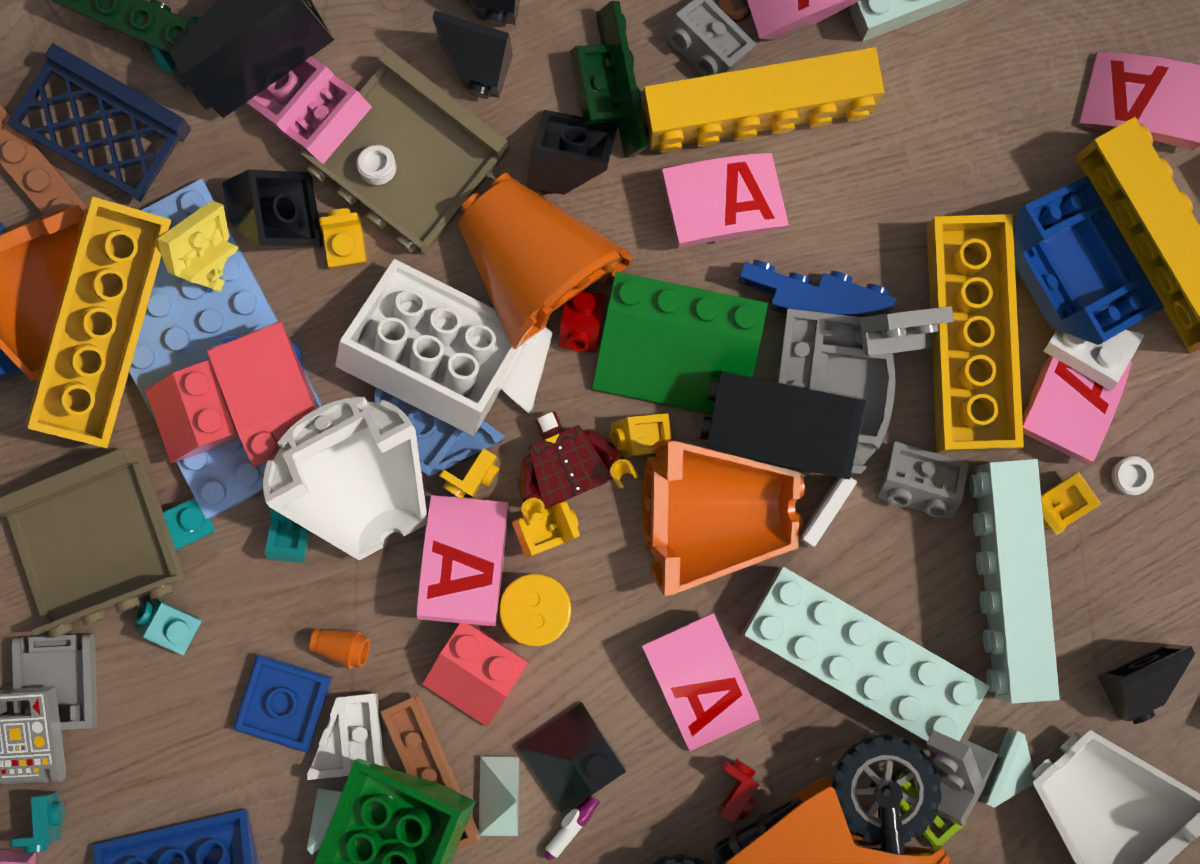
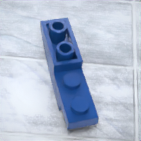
M753 260L752 264L745 262L738 279L740 284L772 294L773 297L768 309L783 314L787 313V309L868 317L888 312L895 306L897 298L889 296V290L882 286L867 284L866 287L854 284L852 283L853 278L838 271H831L830 275L823 273L818 280L817 286L810 284L812 280L804 275L790 273L789 276L776 273L774 272L775 267L760 260Z

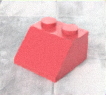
M210 359L173 372L145 390L170 463L178 462L240 439Z
M460 623L439 654L422 685L488 727L530 661L476 625Z

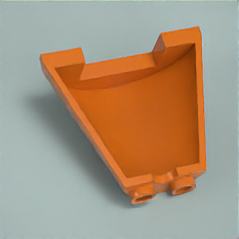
M504 173L492 183L491 189L480 196L479 193H475L463 202L461 209L465 213L459 220L458 227L509 342L514 349H517L545 329L549 316L554 310L596 280L604 286L615 278L616 271L622 273L631 267L633 256L617 243L532 189L527 188L521 182L513 179L508 173Z
M80 205L57 210L50 217L41 216L0 233V349L31 382L38 379L83 219Z
M672 439L659 440L652 446L653 452H656L655 457H647L642 481V528L645 548H650V552L655 556L656 562L650 564V569L658 588L664 596L677 594L798 548L799 535L803 531V520L801 514L795 512V504L797 499L803 497L805 491L801 472Z

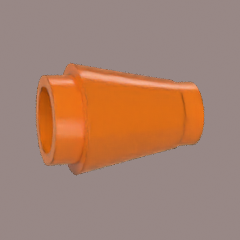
M315 629L310 639L309 650L348 669H353L354 667L362 668L369 655L370 638L363 636L361 631Z

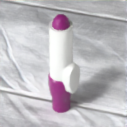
M589 796L585 802L576 809H572L565 816L561 823L562 828L545 848V858L547 860L558 858L580 829L587 824L594 810L600 804L595 797Z

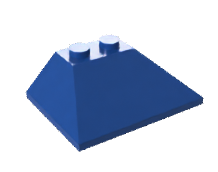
M1088 176L1019 208L1014 238L1015 267L1018 270L1019 277L1026 284L1036 301L1038 310L1045 317L1050 327L1100 345L1164 308Z

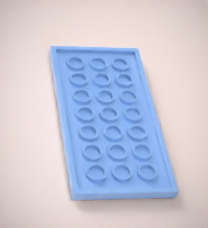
M201 178L140 211L171 219L170 230L211 200L215 201L206 182ZM227 224L229 232L227 242L239 246ZM238 247L236 253L227 258L223 268V275L220 276V279L225 280L221 292L168 273L161 256L129 370L154 420L155 417L145 391L146 389L173 372L209 360L207 349L222 344L223 337L250 333L278 322L240 247ZM304 370L319 407H321L323 404ZM240 439L177 462L206 519H212L263 491V477L267 462L253 467Z

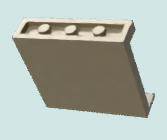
M387 47L378 58L381 66L359 92L372 108L324 164L305 149L301 152V155L308 163L305 170L321 183L326 178L338 187L334 192L350 206H353L355 202L359 203L368 210L364 216L375 226L382 230L387 225L397 233L394 240L410 253L417 249L425 255L460 212L463 202L477 191L507 154L509 145L505 138ZM372 145L387 147L393 153L397 169L394 177L382 185L366 183L361 178L357 168L359 154L362 150Z
M141 447L120 448L0 497V517H7L43 626L31 630L33 636L48 632L50 638L65 635L74 631L72 624L82 620L83 625L86 626L107 618L105 613L107 610L116 607L117 613L135 608L140 605L138 598L150 595L151 600L169 595L174 592L172 585L186 580Z

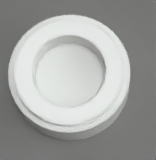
M369 146L362 150L357 158L359 174L368 184H385L396 173L397 165L394 155L385 146Z
M1132 456L1121 459L1115 464L1111 478L1113 485L1119 492L1133 496L1142 494L1151 487L1154 473L1151 465L1145 459Z

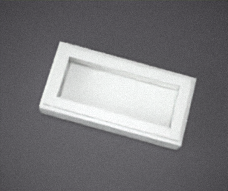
M851 477L850 480L836 478L803 528L802 533L799 535V541L808 547L816 546L857 484L856 480Z

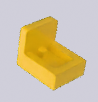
M483 448L463 481L443 469L439 474L440 477L446 480L443 488L459 498H463L466 493L474 498L482 485L488 488L500 470L495 465L498 457Z
M1079 471L1041 494L1044 527L1046 529L1052 528L1054 533L1058 535L1065 530L1066 526L1100 506V500Z
M565 500L546 508L548 517L545 522H543L541 513H533L529 516V526L525 524L523 517L512 522L526 558L565 544L580 536L577 516L569 508Z

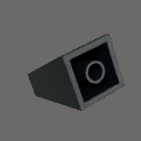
M217 0L172 47L169 53L176 65L172 72L180 84L186 89L191 86L194 89V95L206 110L212 107L222 118H225L309 57L333 42L334 38L312 0Z
M720 371L719 379L711 378L707 400L714 402L712 417L704 416L700 439L707 440L706 448L850 480L866 400L857 396L726 371Z

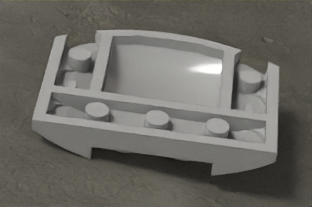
M787 309L778 382L857 396L866 400L851 472L862 474L867 467L864 464L872 456L876 448L879 449L892 415L895 397L893 353L875 356L864 355L859 319L861 317Z

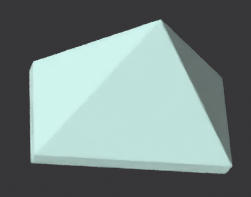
M1008 728L998 752L1000 762L979 798L980 801L992 807L998 806L1032 786V782L1036 780L1031 775L1034 770L1025 734Z
M480 756L479 834L480 836H518L519 756Z
M317 789L307 850L311 855L321 847L343 790Z

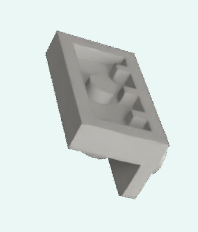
M693 0L675 14L663 34L672 47L681 53L697 69L701 76L729 72L748 57L757 46L712 0Z
M952 306L859 318L864 355L875 356L931 348V333L939 332L938 324L954 322Z
M895 441L890 450L885 479L879 489L878 498L888 501L897 507H909L926 512L934 518L951 519L963 500L969 463Z

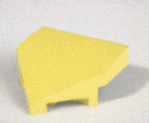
M213 200L157 238L168 273L221 292L225 280L220 279V276L223 275V268L227 258L236 253L239 247L227 242L229 232L224 206Z

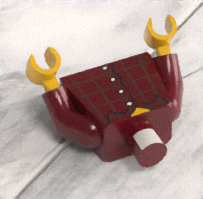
M556 411L543 415L535 420L543 441L529 446L530 454L524 457L521 465L518 486L522 500L521 511L524 522L529 526L528 518L533 513H541L543 522H545L548 517L546 508L612 480L615 481L619 488H623L624 486L620 481L623 474L631 473L635 479L638 478V475L631 462L624 459L616 446L593 429L582 430L578 425L564 431Z

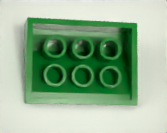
M616 271L592 390L712 415L714 402L707 400L712 377L719 379L720 371L753 377L768 303Z
M356 759L314 864H451L476 801L442 784L362 759Z

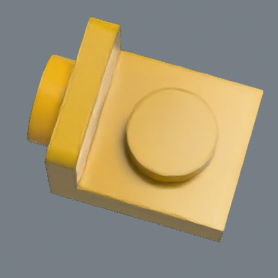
M346 208L335 209L327 212L328 217L319 218V224L324 235L328 268L330 270L368 264L362 220L356 212L351 213L350 209Z
M668 413L626 417L611 423L609 441L616 446L624 459L656 455V452H653L652 446L659 440L672 439Z

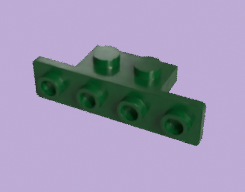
M52 0L56 4L170 54L169 51L195 24V22L171 12V8L157 0H150L149 2L146 0Z
M610 1L596 13L602 45L575 46L570 50V56L584 124L617 122L624 157L630 158L648 148L649 132L643 120L640 105L641 92L636 85L633 71L634 58L628 46L626 18L622 14L620 2Z

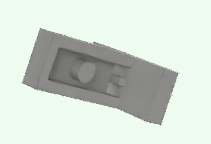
M934 730L926 744L940 775V791L942 795L941 803H939L937 808V815L963 827L1000 759L998 754L968 740L962 739L959 742Z

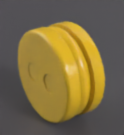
M528 574L514 580L503 592L499 603V617L506 633L518 643L533 647L547 645L558 639L566 630L572 613L571 601L565 588L557 580L542 574Z

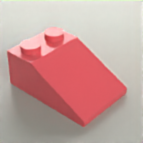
M282 320L207 349L235 428L253 467L266 463L268 460H273L280 449L278 441L298 420L319 408Z

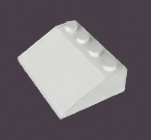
M394 259L339 341L335 367L475 436L524 344L514 349L494 308Z

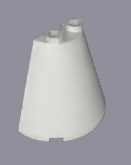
M352 397L325 404L308 413L290 427L278 441L280 449L274 460L267 461L263 477V492L267 505L358 560L382 549L384 539L389 534L399 532L406 536L427 525V511L416 430L406 414L397 406L382 400L380 403L367 402L365 397Z
M1091 730L1083 737L1076 732L1060 747L1064 753L1060 759L1054 764L1049 759H1046L1031 774L1036 779L1032 783L1075 864H1168L1184 848L1200 836V794Z

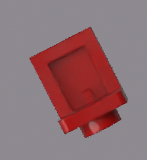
M581 291L565 303L560 326L559 347L577 352H596L605 294Z
M737 758L733 764L724 759L720 765L723 770L738 779L717 810L719 815L731 824H734L738 817L742 820L746 818L756 802L751 797L759 787V783L752 778L756 771Z

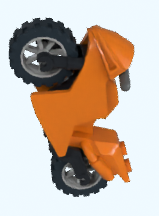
M889 734L866 737L846 750V753L836 765L833 779L828 776L821 778L803 788L778 808L766 815L764 813L759 815L756 821L740 830L735 829L730 832V836L718 841L714 847L712 864H949L951 859L943 846L927 849L904 845V843L911 841V838L916 835L920 836L923 834L930 822H933L936 818L939 803H941L942 795L940 791V777L933 762L926 753L909 740ZM887 760L885 776L881 778L868 766L876 761ZM893 761L904 765L909 772L896 779L892 775ZM864 770L873 780L870 783L871 787L856 788L858 778ZM913 778L916 784L915 797L904 793L900 787ZM874 794L875 800L866 812L860 805L857 795ZM902 800L913 803L905 813L900 814L899 804ZM878 809V817L873 816ZM675 854L673 857H661L652 864H705V861L697 857L691 858L686 857L684 854Z

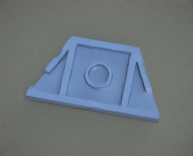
M376 387L375 402L380 403L384 400L397 406L413 424L416 430L421 471L429 477H433L441 473L443 469L447 470L481 453L483 448L487 450L505 439L502 433L484 420L475 436H472Z

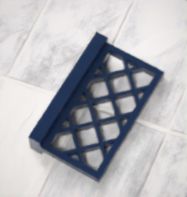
M52 43L44 55L48 61L7 124L26 137L141 202L179 140L184 142L191 128L183 117ZM55 74L65 80L68 93L47 98L45 86L52 75ZM72 85L76 86L81 90L73 91ZM88 96L95 97L98 100L100 112L80 117L76 99ZM70 101L74 119L53 123L49 106ZM105 104L114 109L106 110ZM39 108L44 109L47 125L30 129L22 124L29 111ZM123 114L128 116L131 120L133 131L112 136L108 118ZM102 120L106 138L86 142L82 124ZM137 122L146 128L139 129ZM76 126L80 144L65 148L58 145L55 131ZM49 133L51 140L42 136V134ZM157 133L167 139L160 151L145 155L141 141L142 136ZM135 138L139 156L118 161L114 143ZM109 145L113 163L98 167L91 164L88 150ZM82 152L83 159L74 153ZM153 161L148 168L147 162ZM141 164L144 176L136 189L123 182L120 169ZM115 170L116 178L107 172Z

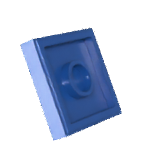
M257 654L233 730L308 753L333 677Z

